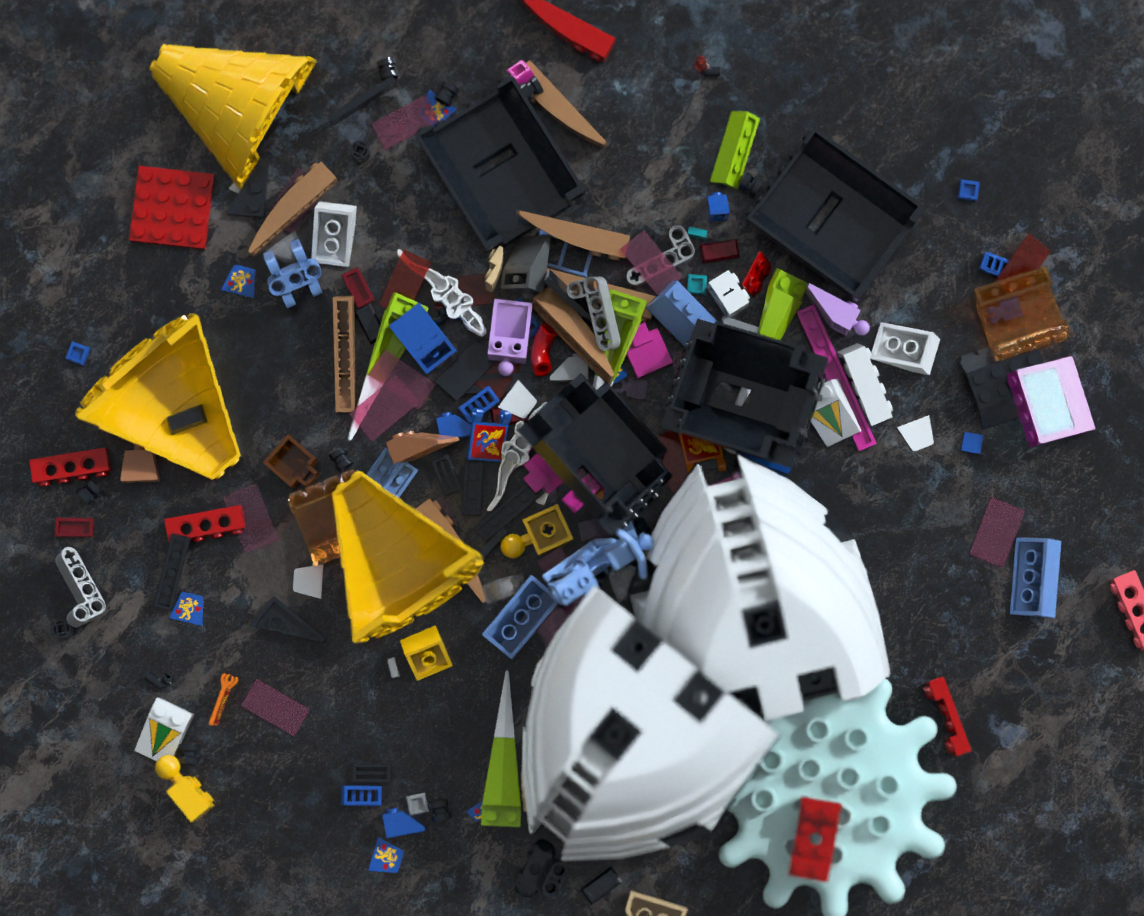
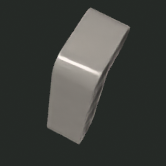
M676 225L669 231L668 239L673 248L628 271L626 281L630 287H640L693 259L695 249L683 227ZM680 232L683 237L676 240L672 237V233ZM683 248H688L691 251V255L683 256L680 251ZM672 257L674 263L667 265L664 263V258ZM654 265L657 268V272L651 274L647 271V267ZM641 269H643L644 275L639 276L637 282L631 280L632 274L638 276L642 272Z
M599 276L588 277L569 283L567 294L570 298H586L598 347L603 351L617 349L621 341L606 280ZM595 281L597 283V289L594 288ZM578 286L580 287V293H579V294L577 293V287H578ZM599 300H600L601 303H602L601 308H599V306H598V301H599ZM603 319L606 320L605 327L602 324Z
M66 547L57 555L55 562L78 603L68 613L67 622L72 627H79L101 615L106 609V604L77 551L72 547ZM73 572L77 573L79 578L75 577ZM82 589H85V590L87 591L88 595H86V594L82 591ZM91 606L96 607L97 611H94ZM75 613L79 614L81 619L77 618Z

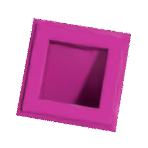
M520 60L507 70L510 76L513 75L518 84L529 82V78L534 76L532 70L523 60Z

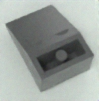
M525 236L519 239L503 269L501 289L514 293L544 292V279L547 271L551 236Z

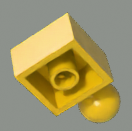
M558 504L523 519L528 533L523 536L517 534L505 536L501 542V551L508 558H518L523 554L526 546L533 544L538 556H541L574 541ZM545 526L553 527L554 530L551 531V535L543 533Z
M164 755L157 760L155 764L157 775L164 780H171L174 784L166 792L191 822L197 821L215 806L212 803L214 799L207 791L203 792L200 786L202 785L195 776L183 777L179 773L180 763L176 757Z

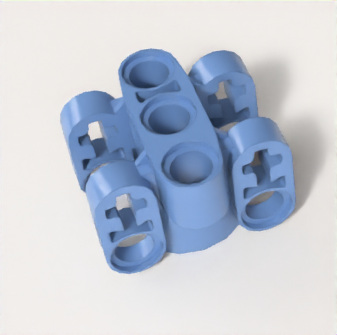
M299 238L290 242L297 259L296 263L280 269L273 251L263 254L272 274L267 279L269 291L273 295H281L287 309L296 305L291 291L307 284L313 297L323 294L317 280L321 276L320 265L315 259H307ZM315 266V271L311 272L310 267ZM292 274L299 275L298 278L294 280L290 279V276ZM277 282L280 286L273 287L272 284Z

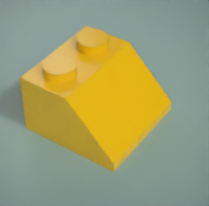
M436 625L400 640L404 654L417 681L453 666Z

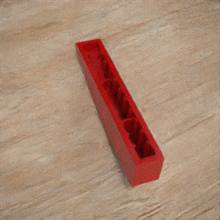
M520 0L542 24L557 36L573 45L576 51L580 53L584 51L590 54L589 57L593 60L605 62L615 44L613 36L545 0Z

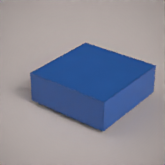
M961 179L958 199L977 202L980 182Z
M72 341L65 359L84 366L91 348Z
M964 432L961 451L980 455L984 435Z

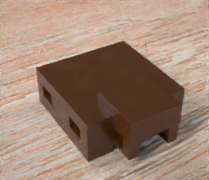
M289 434L263 461L269 469L292 489H295L299 483L308 489L320 476L313 469L319 460Z

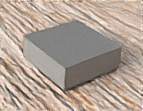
M396 658L388 659L391 677H400Z
M425 792L406 797L410 816L429 812Z

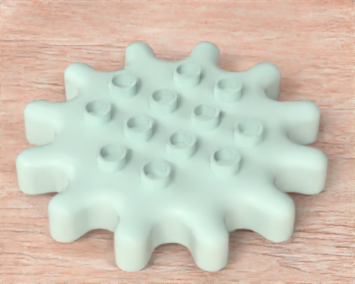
M818 674L812 675V676L810 677V681H811V682H816V681H818L819 678H820V675H818ZM886 678L870 692L856 699L842 701L838 693L803 701V712L767 721L763 713L759 712L761 720L782 737L758 765V771L735 798L737 801L729 811L737 818L738 832L720 848L719 859L727 867H736L751 858L762 860L770 871L769 881L763 892V899L769 907L780 908L784 906L796 887L808 885L815 888L820 894L821 910L824 916H845L848 912V892L857 883L872 885L885 902L896 903L905 893L904 883L895 869L897 858L902 853L908 851L916 852L930 859L940 856L943 852L945 844L942 836L928 829L923 824L921 811L928 801L944 800L953 796L956 791V782L948 774H931L921 769L917 761L918 751L935 737L937 726L928 717L916 718L904 726L893 724L886 716L885 711L892 694V685ZM802 796L842 803L828 883L788 875ZM813 833L810 836L811 843L818 845L821 842V836L818 833Z

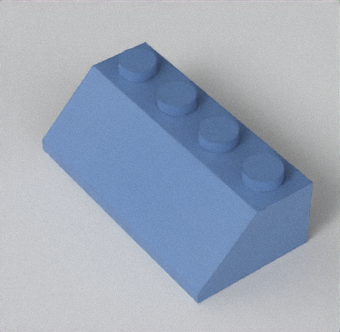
M673 280L646 307L684 347L687 341L691 339L697 318L714 324L717 321L678 281Z
M1016 538L1010 614L1055 618L1061 541L1048 538Z
M531 575L482 635L513 660L559 603L553 600L549 589Z

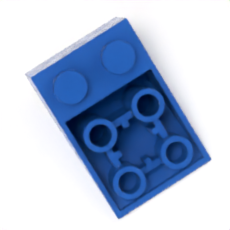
M419 302L389 325L426 374L457 351Z

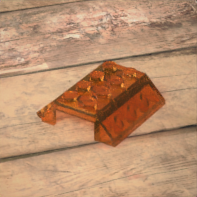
M1047 266L974 289L977 312L989 346L996 358L1001 357L1004 360L1014 357L1015 352L1020 355L1034 350L1033 346L1039 349L1051 345V340L1057 343L1068 339L1070 329L1066 319L1062 320L1051 289L1053 282Z
M354 468L341 473V478L336 475L323 480L324 485L318 482L305 487L306 492L300 489L289 494L290 498L287 499L289 507L296 518L314 567L340 557L332 492L336 490L337 485L343 482L346 483L351 479V475L356 473Z

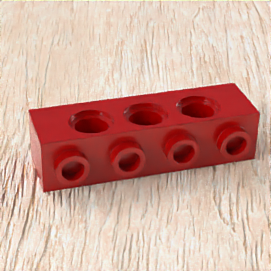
M106 447L29 460L32 482L38 484L39 487L49 486L50 482L57 481L58 484L68 483L69 479L72 478L86 480L90 475L104 477L107 476L108 472H112L109 449ZM93 460L94 467L87 470V461ZM70 463H74L75 470L68 473L67 466ZM51 466L56 467V473L53 476L48 474V469Z
M241 505L164 519L168 542L172 533L184 535L182 529L188 524L192 530L188 535L184 536L191 537L193 542L204 541V537L212 536V539L223 537V533L229 532L231 535H237L246 529L243 507ZM227 517L230 523L227 527L222 528L220 521ZM205 521H209L211 524L208 531L201 529V525Z

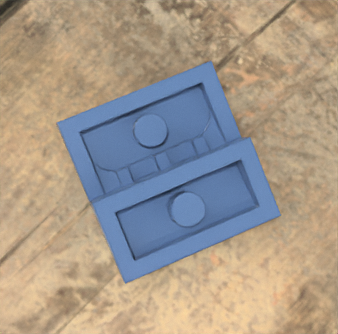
M385 447L366 475L380 484L382 488L399 498L418 470L408 462L394 464L389 449Z

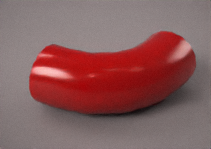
M547 323L541 324L531 347L532 369L537 376L547 375L552 370L549 356L551 345L557 333Z

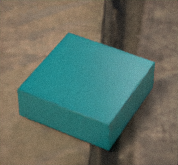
M690 226L687 235L690 238L705 241L707 230Z
M688 274L687 291L694 295H706L707 276Z

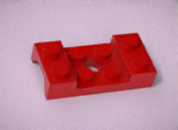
M944 677L925 682L923 691L926 698H930L931 701L939 700L940 703H937L940 713L944 714L947 720L944 721L948 733H952V735L945 737L946 742H944L947 753H950L952 756H959L972 751Z
M802 796L788 875L829 882L842 803ZM813 833H818L821 836V842L818 845H814L810 841V836Z

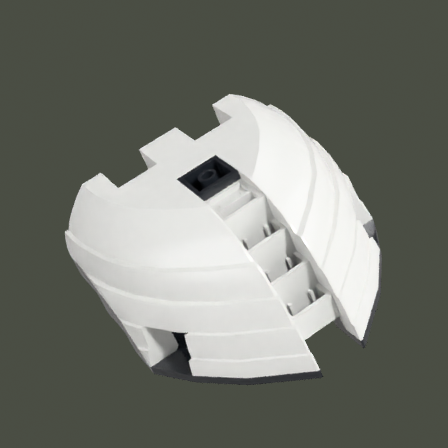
M738 452L736 455L741 479L709 487L706 485L700 465L697 462L662 508L652 528L650 536L654 541L652 544L653 549L643 550L647 566L646 579L640 577L639 565L637 564L629 590L634 618L730 696L734 697L737 693L742 694L743 698L738 702L754 714L762 712L766 721L803 712V701L839 693L842 701L862 697L874 689L885 677L889 676L890 668L877 607L854 537L823 504L791 479ZM814 674L820 675V678H819L818 681H816V682H811V681H810V677H811L812 675H814ZM703 692L696 695V701L699 704H703L707 699L706 694Z
M594 585L552 639L543 658L537 664L532 679L523 726L522 780L529 831L532 835H535L539 828L545 824L564 840L565 844L561 858L563 861L625 859L672 848L714 830L737 801L735 798L758 771V765L782 736L752 711L736 701L631 616L616 601ZM637 642L644 644V650L641 653L634 651V645ZM700 692L705 693L707 697L703 704H699L696 701V695Z

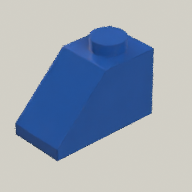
M722 192L711 193V196H707L709 222L727 221L730 213L727 195H722Z
M451 412L440 414V417L436 418L439 435L454 436L459 439L470 437L471 425L457 415H452Z
M398 808L386 810L387 814L382 815L386 838L426 830L423 824L406 812L398 811Z

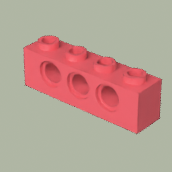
M1133 570L1111 579L1110 589L1119 599V602H1117L1118 607L1126 615L1127 620L1125 622L1128 629L1133 631L1135 646L1144 651V634L1140 631V626L1144 624V589L1136 571ZM1126 588L1131 589L1133 592V596L1130 599L1124 595ZM1134 606L1140 608V615L1138 617L1132 613Z

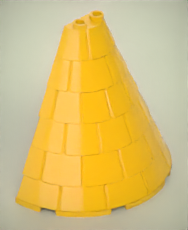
M163 44L159 50L160 56L157 61L154 60L149 68L152 71V77L164 93L168 95L180 114L185 117L194 132L198 134L223 170L228 173L236 187L241 190L261 159L256 149L291 90L299 93L317 61L310 56L194 48L179 45L167 46Z
M190 313L188 319L183 315L164 325L154 333V339H144L110 368V376L100 378L82 399L80 404L83 408L79 407L76 410V416L85 422L98 426L104 431L144 447L147 451L167 458L171 462L213 480L214 478H220L228 466H234L239 461L241 455L232 431L228 411L225 408L221 388L217 382L199 317L195 313ZM202 404L208 422L171 435L166 417Z
M358 471L351 475L349 481L337 485L336 490L332 492L341 566L344 569L349 618H351L352 640L354 643L367 642L369 640L368 636L383 637L413 623L415 615L418 617L432 612L462 590L461 584L471 582L484 564L483 558L478 552L466 546L462 541L444 531L442 527L427 519L400 498L382 488L380 484Z

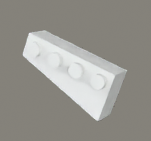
M857 343L838 351V357H842L846 363L843 366L845 373L849 378L853 379L851 387L856 396L859 395L860 397L858 403L867 423L873 426L892 418L891 412L893 408L890 401L885 399L884 394H886L884 385L878 381L879 372L875 365L872 366L870 360L872 359V354L869 348H865V346Z

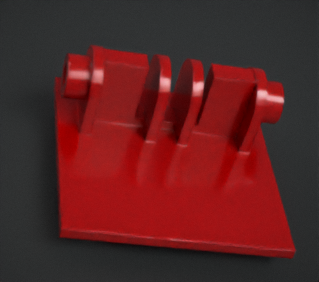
M761 251L758 252L741 284V290L745 289L754 298L761 291L762 283L765 277L770 274L772 266Z

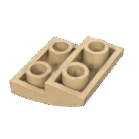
M499 246L497 250L493 249L488 257L490 259L488 262L490 269L485 276L486 290L491 293L496 288L502 271V246Z

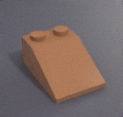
M410 431L405 434L402 432L393 435V439L386 442L393 463L397 464L415 461L459 441V438L423 432L414 434V431Z

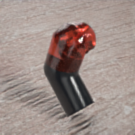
M704 56L696 58V68L702 75L720 76V67L710 66Z

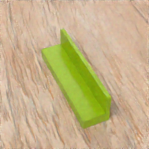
M748 111L731 112L710 182L721 183L738 190L760 118Z

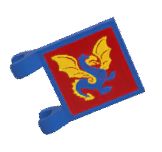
M473 408L471 412L472 424L467 459L501 462L502 444L507 440L508 426L512 417L511 412L501 410L500 423L481 422L483 410Z

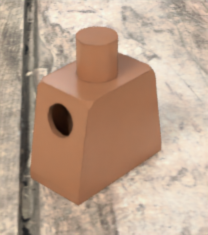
M134 444V450H126L124 452L121 482H160L155 453L147 451L144 447Z

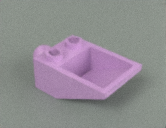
M809 283L805 294L812 304L815 305V308L830 328L847 336L852 327L858 335H866L869 332L870 326L868 322L864 320L856 321L861 311L857 309L858 305L850 301L846 303Z
M494 299L488 360L502 361L498 366V371L503 376H508L513 372L512 363L526 364L532 303Z

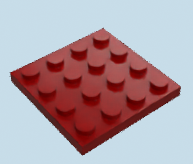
M139 166L129 240L131 242L206 250L215 175Z

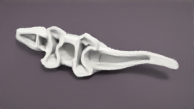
M398 249V256L408 268L426 279L432 286L433 300L444 304L447 308L448 316L452 319L460 317L468 330L483 337L487 331L482 318L472 311L473 298L460 291L458 280L450 276H442L430 268L412 262L402 250Z
M544 402L539 408H537L536 410H534V411L531 413L529 419H530L533 415H535V414H536L543 406H545L548 402ZM524 421L516 423L514 436L510 441L502 444V461L498 471L497 491L487 511H493L503 497L509 477L515 468L522 466L530 460L529 451L532 447L517 431L525 424Z

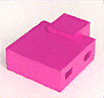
M645 323L640 324L626 354L637 379L673 365V361L658 328L649 331Z
M538 453L524 465L529 474L523 480L535 494L543 488L549 495L563 483Z

